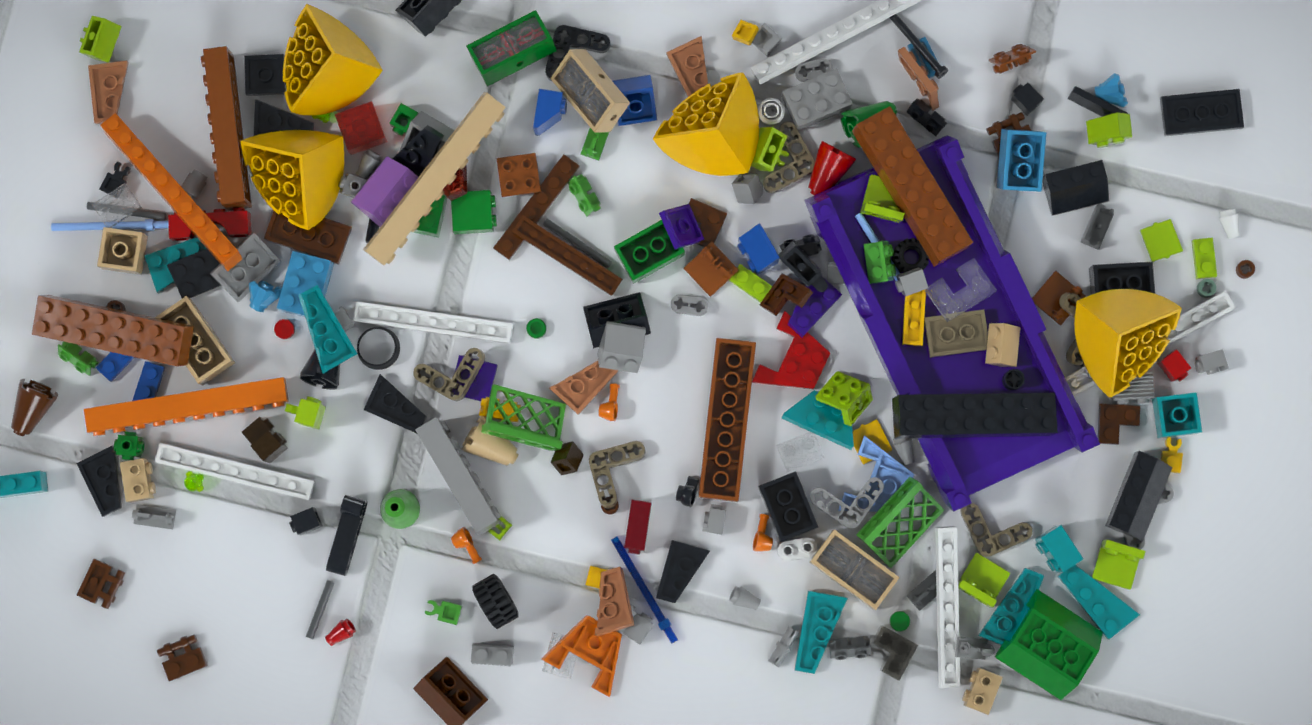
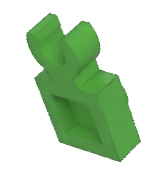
M428 600L427 603L432 604L434 610L432 612L425 611L426 615L439 614L437 620L454 625L458 624L462 605L442 601L441 606H439L437 602Z

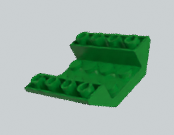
M1036 589L1026 605L1030 608L1010 642L1004 640L995 658L1059 700H1062L1079 685L1097 656L1103 632Z

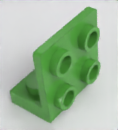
M888 241L864 244L869 283L894 280L893 276H896L895 264L891 263V256H893L892 244H889Z

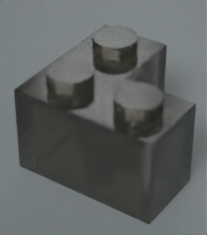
M880 625L871 643L887 651L888 655L879 671L900 681L918 645Z

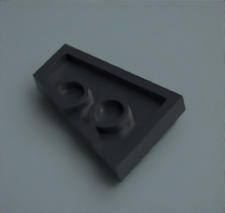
M255 99L254 136L286 130L314 131V122Z
M427 125L392 159L407 167L419 177L436 155L444 135Z
M381 374L364 407V411L416 434L415 429L422 426L427 417Z
M112 445L76 463L101 516L105 517L121 509L114 446Z
M672 540L656 598L676 603L710 550Z

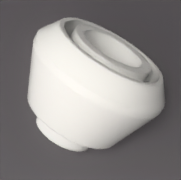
M775 98L763 100L758 107V116L766 124L773 125L779 123L785 114L783 104Z

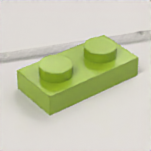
M1213 238L1193 239L1192 250L1196 279L1216 278L1217 269Z
M739 264L737 267L739 270L729 281L761 303L772 286Z

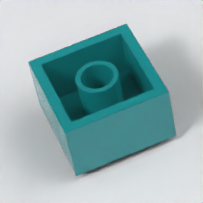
M1197 393L1163 396L1152 399L1157 439L1202 433Z
M1062 525L1054 526L1035 538L1037 550L1040 554H1045L1048 559L1046 561L1047 565L1052 571L1055 570L1056 573L1065 572L1083 560V557Z

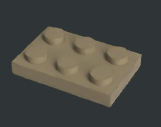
M984 309L924 318L930 358L987 350L988 331Z

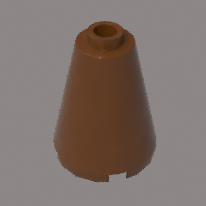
M25 379L20 380L11 428L14 429L13 432L15 434L25 436V434L29 435L58 397L57 392L55 394L50 392L52 388L34 380H30L29 383L24 382Z

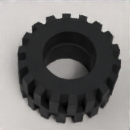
M491 574L472 586L473 594L491 625L496 629L519 617L513 600L497 575Z

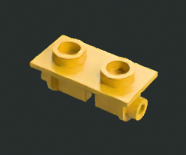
M490 397L481 399L480 416L487 417ZM509 402L502 406L507 416L514 412ZM514 402L519 409L521 405L518 402ZM498 409L493 412V418L504 419ZM516 414L509 418L511 422H518L519 420Z

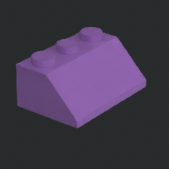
M387 156L351 203L381 227L417 180L418 176L407 167Z

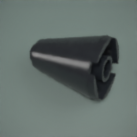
M314 349L300 372V379L315 387L316 384L323 385L322 389L335 390L339 385L340 364L322 373L316 350Z

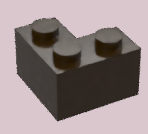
M258 417L242 431V434L252 444V449L262 461L271 463L288 449L285 445L287 441L280 433L278 434V432L273 431L275 426L268 418L264 420L262 417Z

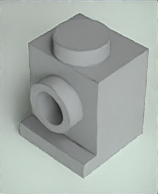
M350 173L345 174V177H341L338 185L341 188L339 193L354 198L368 180ZM353 182L358 185L356 190L352 188Z
M1223 349L1199 356L1195 362L1196 371L1198 373L1207 372V375L1219 372V369L1223 371L1229 368Z
M711 504L710 512H705L704 523L707 524V527H703V532L722 535L726 510H722L723 506Z

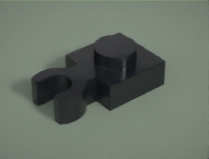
M120 162L115 163L114 174L108 172L99 190L116 199H119L127 184L123 177L127 176L131 170L130 167L126 166L124 171H120Z

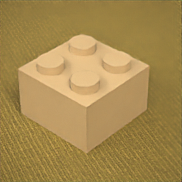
M103 227L97 266L103 270L142 275L148 236L142 232Z

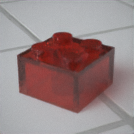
M372 101L335 114L350 155L388 142Z

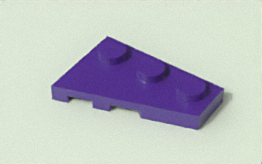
M827 280L828 287L824 292H819L812 284L807 287L813 292L802 308L797 305L794 308L787 325L800 337H803L842 296Z

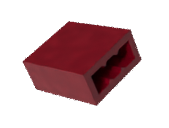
M631 500L624 548L628 549V553L640 555V551L645 552L651 502Z

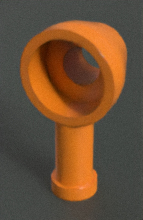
M610 384L609 402L600 404L599 417L609 421H616L619 384Z
M760 514L758 531L753 541V551H770L773 538L765 534L769 515Z
M465 527L460 528L451 537L455 548H466L473 564L481 561L482 558L479 557L473 545L469 531Z

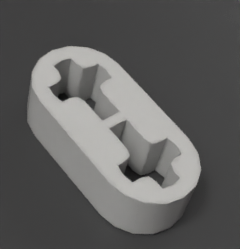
M825 58L804 62L797 66L795 76L799 81L805 82L824 74L822 70L815 71V69L820 68L821 64L828 66L826 72L832 70V64ZM801 68H805V71L812 70V72L807 73V77L799 74Z
M676 295L671 300L672 310L679 314L703 316L708 310V304L703 298ZM682 299V303L688 304V307L681 306V309H677V305H674V302ZM698 302H702V306L705 309L696 312V308L690 307V305H697Z

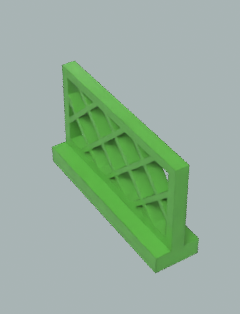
M494 384L491 389L486 423L482 425L481 433L549 451L560 450L563 442L560 441L566 404ZM497 391L503 392L507 398L501 404L496 398ZM517 396L521 397L525 403L519 409L512 400ZM534 401L539 402L543 408L538 413H535L531 406V403ZM508 402L514 410L509 416L506 415L502 408ZM552 406L559 407L558 416L553 418L548 410ZM525 407L528 408L532 415L526 421L520 413ZM497 409L504 418L500 422L492 420L493 412ZM543 412L546 413L550 420L544 426L538 418ZM515 414L522 423L517 427L513 426L509 419ZM533 419L539 426V429L536 431H531L527 424ZM550 424L556 430L554 437L550 436L545 429Z
M909 477L856 536L888 567L892 568L940 516L944 509L917 480ZM920 491L923 494L922 502L914 503V496ZM928 505H934L937 508L932 515H926ZM922 506V516H914V507ZM909 507V517H901L903 508ZM913 520H921V527L919 529L913 530ZM900 521H909L908 530L900 531ZM891 522H896V530L894 532H887V526ZM908 534V541L905 544L899 545L900 535ZM895 535V545L887 546V536ZM877 537H882V546L875 547L872 542ZM895 549L894 556L888 560L886 558V550Z

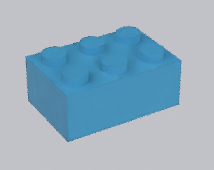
M1001 129L997 188L1002 190L1041 192L1047 132Z
M292 251L277 309L282 312L305 317L299 295L318 285L325 297L334 263L330 260Z

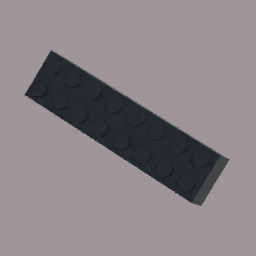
M1055 393L897 395L892 398L894 439L1051 436L1058 433Z

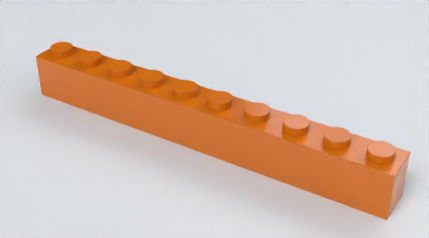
M116 113L100 125L109 139L227 272L243 259L235 246Z
M281 377L84 409L87 433H93V436L105 435V431L113 430V433L125 432L127 427H133V430L144 429L146 424L152 423L153 427L163 426L165 421L171 420L175 424L185 422V418L193 417V420L205 419V415L213 414V417L225 416L227 411H233V414L244 413L246 408H253V411L263 410L265 405L271 404L273 408L285 406L284 402H289L286 379Z

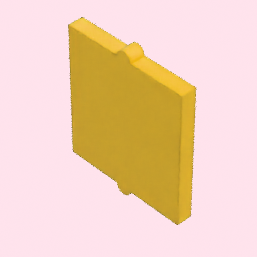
M877 419L866 425L861 424L860 428L853 431L854 448L857 454L864 436L886 453L892 451ZM859 456L863 465L872 461L871 459Z

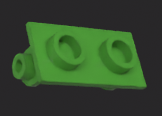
M590 128L581 155L599 161L609 132L594 133Z
M582 174L577 177L573 176L568 182L569 190L575 195L580 210L588 217L593 211L596 212L601 209V203L595 192L588 195L587 192L592 190V187L586 176L584 177Z
M63 342L62 346L58 344V355L63 361L72 363L80 373L91 375V367L95 368L98 365L96 357L87 351L79 355L78 353L82 348L77 344Z

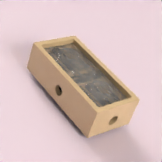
M570 49L551 77L553 83L563 92V95L594 133L611 132L630 104L628 99L586 49Z
M835 529L832 530L809 562L873 610L879 607L900 578Z

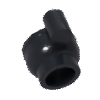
M688 476L686 485H679L676 501H680L685 506L692 507L696 498L699 478Z

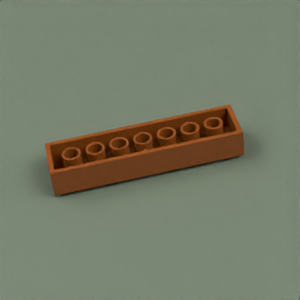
M227 46L203 49L204 55L201 56L202 67H205L206 75H203L204 86L208 89V94H205L207 106H210V113L207 116L208 123L212 125L213 131L210 133L211 144H214L215 152H212L213 163L217 165V171L214 172L216 183H219L217 200L228 211H232L233 208H252L248 170L241 148V140H244L234 55Z
M889 106L856 124L852 133L897 207L900 208V212L905 213L904 218L924 248L933 266L935 267L967 249L973 243L972 239L892 108Z
M38 295L32 335L178 367L188 365L194 326L52 295Z
M716 338L698 498L731 502L739 501L756 342Z

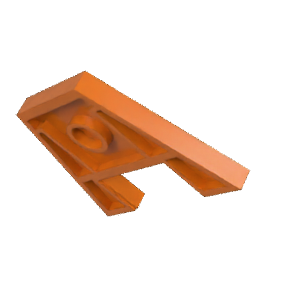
M586 615L541 660L560 669L566 656L571 652L600 669L591 687L610 697L622 634L614 631L596 636L595 628H597L598 621Z

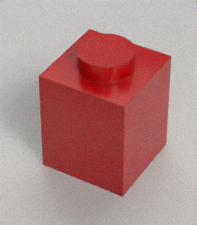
M1177 349L1157 363L1171 382L1175 380L1180 382L1189 375L1187 371L1191 369Z

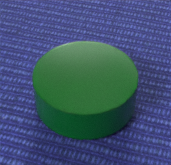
M535 318L528 322L526 330L530 337L539 339L545 335L546 325L541 319Z
M897 611L891 615L889 623L895 631H904L910 625V618L905 612Z

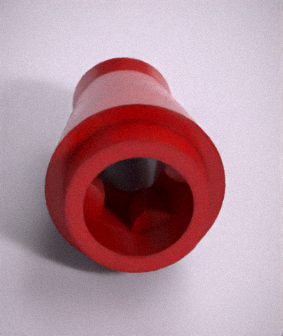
M349 619L341 620L325 636V639L330 646H333L338 642L353 637L356 629Z

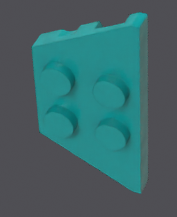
M812 391L783 413L781 419L852 450L854 446L852 426L844 424L841 410L817 401L815 397L818 394L817 391Z

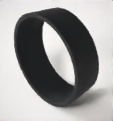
M385 327L367 329L361 334L357 343L359 359L365 366L375 370L386 369L393 365L400 353V343L397 336ZM370 330H384L394 340V353L383 364L368 363L360 354V341Z

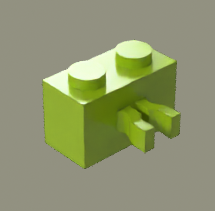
M91 16L88 28L84 27L83 29L86 32L84 39L80 38L82 45L79 53L95 60L109 63L122 26L105 18Z
M1114 113L1086 121L1088 144L1097 145V148L1108 147L1109 143L1112 142L1113 144L1124 143L1125 139L1132 138L1130 114Z
M760 127L758 145L751 166L759 171H773L775 165L784 167L785 163L780 160L779 155L784 157L789 155L787 151L782 150L787 135L774 127Z
M307 396L306 400L300 399L299 406L286 404L285 412L296 415L294 422L320 430L326 407L321 404L322 401Z

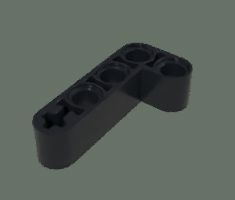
M348 495L344 496L340 508L342 514L328 558L326 571L343 576L347 575L368 501Z

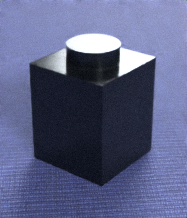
M1029 82L1024 86L1020 84L1016 87L1011 98L1026 116L1044 100Z
M314 507L290 516L292 520L289 522L293 533L297 532V535H303L323 526Z

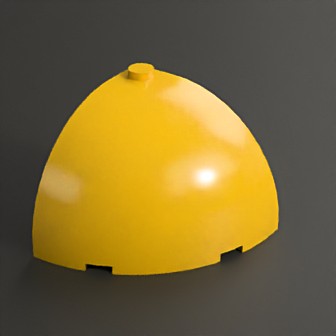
M309 4L305 5L294 24L297 28L293 38L289 37L283 64V82L286 83L287 91L284 93L290 111L300 115L314 116L337 111L357 100L370 88L383 69L367 45L347 26L328 13Z
M741 72L720 78L721 82L713 86L709 83L683 100L672 111L673 115L668 121L664 120L656 131L653 140L658 147L676 162L701 173L717 176L748 173L754 160L759 140V116L750 83L745 74Z
M286 130L259 134L241 140L245 165H249L253 175L251 179L260 195L277 214L282 213L288 218V222L306 230L313 228L325 218L338 196L340 190L338 185L344 173L343 136L311 130Z
M1134 289L1106 290L1077 300L1074 326L1078 350L1091 378L1108 397H1113L1130 386L1129 382L1137 376L1141 378L1157 361L1170 341L1167 338L1171 330H1175L1182 309L1179 305L1160 295Z

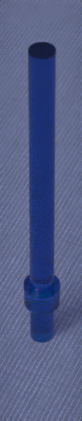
M618 536L611 539V542L658 620L659 628L665 632L671 644L678 639L670 627L672 624L663 615Z

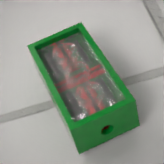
M536 10L466 45L487 87L557 51L552 37Z

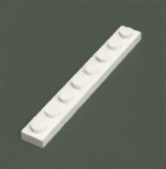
M358 301L355 304L353 317L354 322L508 344L511 341L513 323Z
M163 443L159 444L155 459L156 463L306 500L311 499L315 483L313 480Z
M935 527L938 684L940 688L960 687V657H955L957 637H959L957 527Z

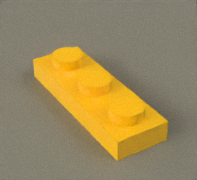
M926 289L905 296L902 345L923 346Z

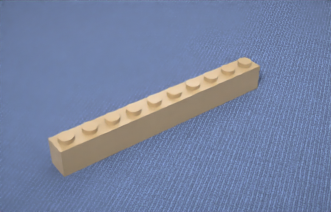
M487 92L480 96L363 250L382 265L390 264L396 256L394 252L397 248H402L408 241L407 235L419 227L420 223L418 221L422 216L426 217L432 209L430 205L434 200L438 201L442 197L444 187L447 184L450 185L455 180V173L459 168L463 169L469 161L467 157L470 153L474 154L481 145L479 143L483 137L486 138L493 130L491 128L495 121L499 122L504 116L503 110L506 108Z

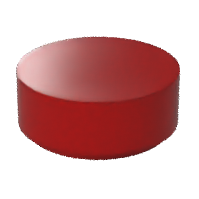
M282 319L275 324L274 332L281 339H289L295 333V326L291 321Z

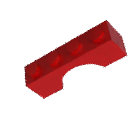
M233 208V211L225 212V209H214L210 213L202 210L214 224L223 226L231 238L248 237L252 233L251 213L245 210V208ZM175 212L174 215H168L169 239L172 241H187L194 238L195 234Z

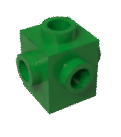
M124 432V435H118V439H115L114 451H116V455L122 456V460H134V457L141 458L145 443L142 437L136 436V432ZM127 442L130 443V447L128 449H126Z

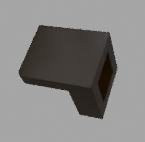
M573 441L564 443L560 450L554 452L551 464L561 476L577 472L583 458V453Z

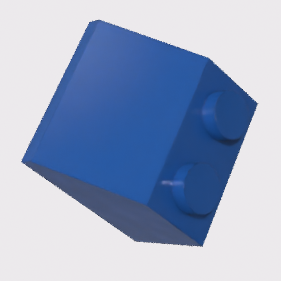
M651 75L613 80V83L630 102L618 120V126L657 120Z
M539 89L533 124L536 136H540L562 119V114L566 115L567 103L563 92Z
M760 223L738 238L739 244H737V247L742 255L746 254L749 259L747 264L752 272L756 271L758 275L778 264L780 257Z

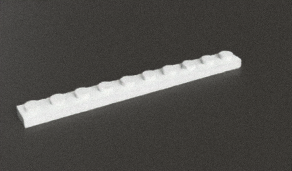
M879 0L750 67L751 71L761 85L922 0Z
M1224 291L1180 315L1176 329L1171 330L1167 338L1170 340L1168 345L1235 309L1236 307L1227 292ZM1086 367L1065 377L1073 396L1096 384Z

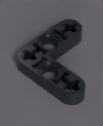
M567 25L557 27L553 42L556 49H563L565 54L562 58H556L553 53L549 55L545 69L546 76L552 81V74L549 70L554 69V62L558 63V68L559 63L562 62L568 53L570 46L597 53H605L610 48V39L607 35ZM563 30H566L567 35H569L565 36L563 41L567 46L556 44V42L560 43L561 35L559 33H562ZM585 34L588 37L587 43H578V36ZM593 36L594 41L600 42L601 39H604V42L607 45H603L602 48H599V44L593 43L592 47L590 46L591 37Z

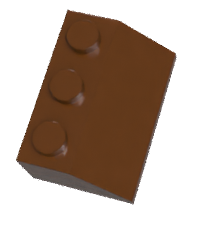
M445 657L413 688L447 725H463L488 701L448 657Z

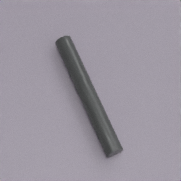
M327 580L306 637L313 639L330 597L334 586L332 581Z

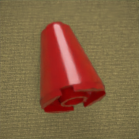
M822 141L819 145L808 186L811 189L810 193L816 195L834 187L855 163L856 158Z

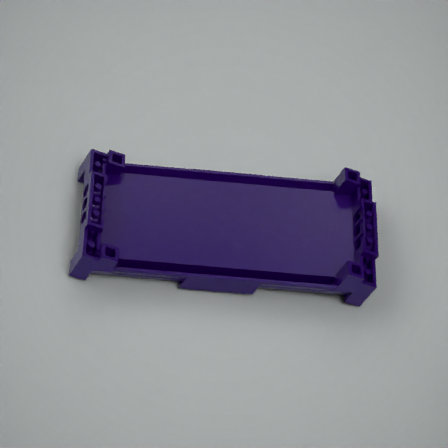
M947 135L918 148L917 151L973 243L967 249L935 267L929 259V264L923 270L929 287L926 289L924 318L984 309L987 331H989V324L1006 323L1020 327L1017 367H999L986 364L987 350L930 358L925 324L923 346L902 345L905 296L902 292H898L895 279L886 282L869 283L864 244L871 242L855 218L861 212L869 176H879L874 167L843 180L838 185L804 201L816 233L824 239L897 395L1055 393L1058 433L1051 436L917 438L929 462L927 466L945 504L954 512L972 504L969 497L971 494L1074 447L1083 453L1100 445L1093 426L1086 422L1043 333L1047 329L1011 254L1003 249L961 160L965 157L957 139ZM863 214L879 241H888L889 244H892L893 251L904 239L915 238L917 240L905 218L900 223ZM912 249L906 250L904 260L908 264L917 263L919 259L918 253ZM1011 369H1018L1025 377L1023 385L1013 391L1007 390L1002 384L1003 375Z

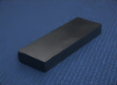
M1077 86L1073 88L1068 97L1069 100L1102 117L1114 113L1128 114Z

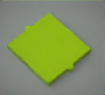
M1171 219L1160 223L1155 222L1152 226L1140 230L1152 262L1163 258L1168 259L1171 255L1183 251Z

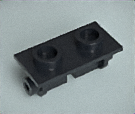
M917 98L906 112L924 126L928 132L937 136L947 124L945 118L936 111L930 115L928 112L932 108L922 99L919 100Z
M813 234L806 235L803 239L797 241L795 239L786 240L783 242L784 244L779 245L783 251L793 241L807 256L815 255L822 251L819 237Z

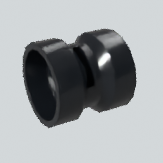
M1018 369L1009 370L1002 377L1003 386L1011 391L1020 388L1025 380L1024 374Z

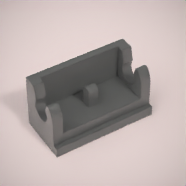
M1101 203L1096 205L1080 242L1099 250L1113 218L1114 210L1105 209Z

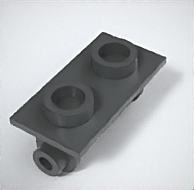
M936 570L907 595L908 599L919 611L937 596Z
M865 636L851 638V645H848L847 638L829 641L830 659L844 660L847 657L865 658L871 653L870 640L865 638Z

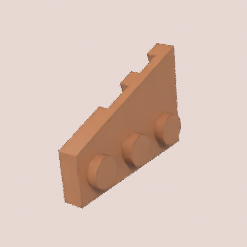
M702 36L666 52L687 97L708 84Z
M902 47L898 50L899 60L913 81L917 79L916 83L922 96H928L929 106L934 111L939 108L937 94L939 88L933 79L930 80L927 77L926 69L922 65L919 66L917 64V59L913 52H908L905 47Z
M127 60L88 65L95 124H102L113 114H118L129 63Z
M598 361L576 374L551 386L549 389L579 415L616 375L618 370L600 368Z
M616 567L601 572L599 609H597L598 623L597 628H595L596 636L634 626L623 568Z

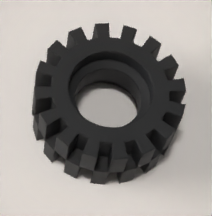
M907 238L895 247L892 261L895 263L896 268L899 269V272L904 273L918 267L924 270L929 264V257L919 240ZM912 249L918 253L919 259L917 263L908 264L904 260L906 250Z

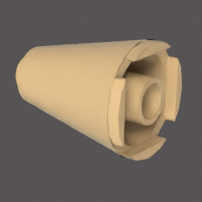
M480 416L476 421L479 423L478 426L471 428L462 444L461 450L506 466L509 463L514 464L519 455L516 453L517 448L507 439L481 433L482 425L486 423V418Z

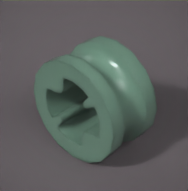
M1211 279L1202 280L1197 285V293L1204 298L1212 296L1217 288L1215 282ZM1203 283H1206V286H1211V289H1209V293H1207V291L1204 292L1202 290V288L1204 287Z

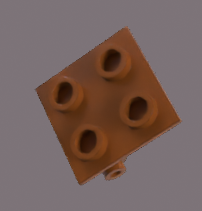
M1017 44L1011 47L1012 50L998 52L993 55V58L988 60L995 64L993 66L994 73L1001 74L1009 69H1013L1012 62L1015 67L1028 63L1032 59L1031 54L1036 53V50L1023 44Z
M536 153L496 158L502 197L541 192Z
M712 241L683 268L710 297L739 270Z
M1055 271L1032 297V300L1037 307L1061 326L1070 314L1060 307V297L1066 292L1074 293L1080 298H1085L1086 295L1082 293L1083 290L1079 286L1075 287ZM1069 298V299H1068L1069 305L1075 307L1076 304H1073V303L1070 301V298Z

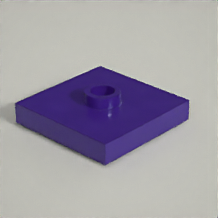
M689 204L663 210L659 213L674 249L705 240Z
M459 355L455 372L464 356ZM484 361L464 398L481 402L482 398L490 397L498 365ZM469 363L466 364L467 366L472 367L473 369L475 367ZM464 369L461 372V378L467 380L470 377V371ZM457 380V382H456V383H458V384H460V385H462V386L465 385L464 383L459 382L458 380ZM453 388L452 392L454 395H459L458 388Z

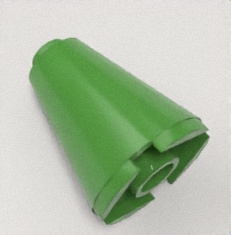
M396 489L389 492L383 498L380 505V513L387 525L396 529H404L413 525L418 519L420 505L413 493L404 489ZM398 504V510L395 511V506Z

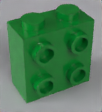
M490 190L451 192L454 234L494 232V227L497 226V216L493 215L492 207H496V198Z

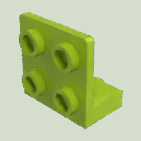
M870 175L860 213L896 223L903 221L905 213L900 212V208L897 207L880 177Z
M839 371L835 372L815 396L817 401L841 410L844 424L852 426L873 400L869 383Z
M1102 540L1092 578L1130 590L1139 559H1144L1146 551L1114 541Z
M975 553L958 581V588L986 606L993 608L997 602L995 599L1010 573L982 555Z

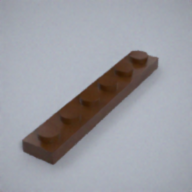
M563 154L540 185L541 192L533 194L493 249L510 260L525 241L512 233L522 215L537 224L580 166Z
M523 215L512 231L521 239L610 296L614 294L623 280Z

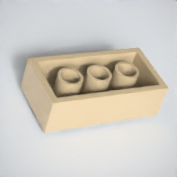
M185 296L155 317L194 326L188 365L186 367L198 384L205 385L235 364V361L189 297Z

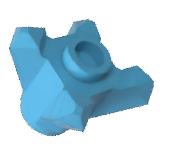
M1114 73L1105 82L1095 87L1096 97L1120 107H1125L1128 104L1127 98L1123 97L1125 89L1120 81V75Z
M262 280L258 284L256 281L250 282L251 303L249 306L258 312H264L271 303L280 298L282 287L277 286L273 289L274 286Z

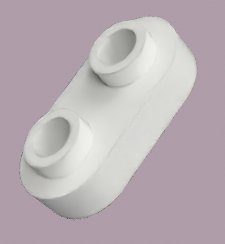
M809 537L788 540L778 546L777 552L779 557L785 561L808 558L817 552V543ZM805 544L811 545L810 551L804 550ZM790 547L792 550L791 554H785L784 549Z

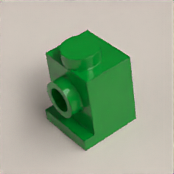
M401 103L389 123L393 127L392 131L403 136V134L407 133L410 122L419 113ZM402 120H407V125H401Z

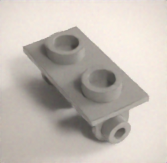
M137 504L136 510L132 512L133 524L173 530L176 510Z
M957 637L955 657L985 660L986 656L990 657L995 653V649L992 645L987 644L988 640Z

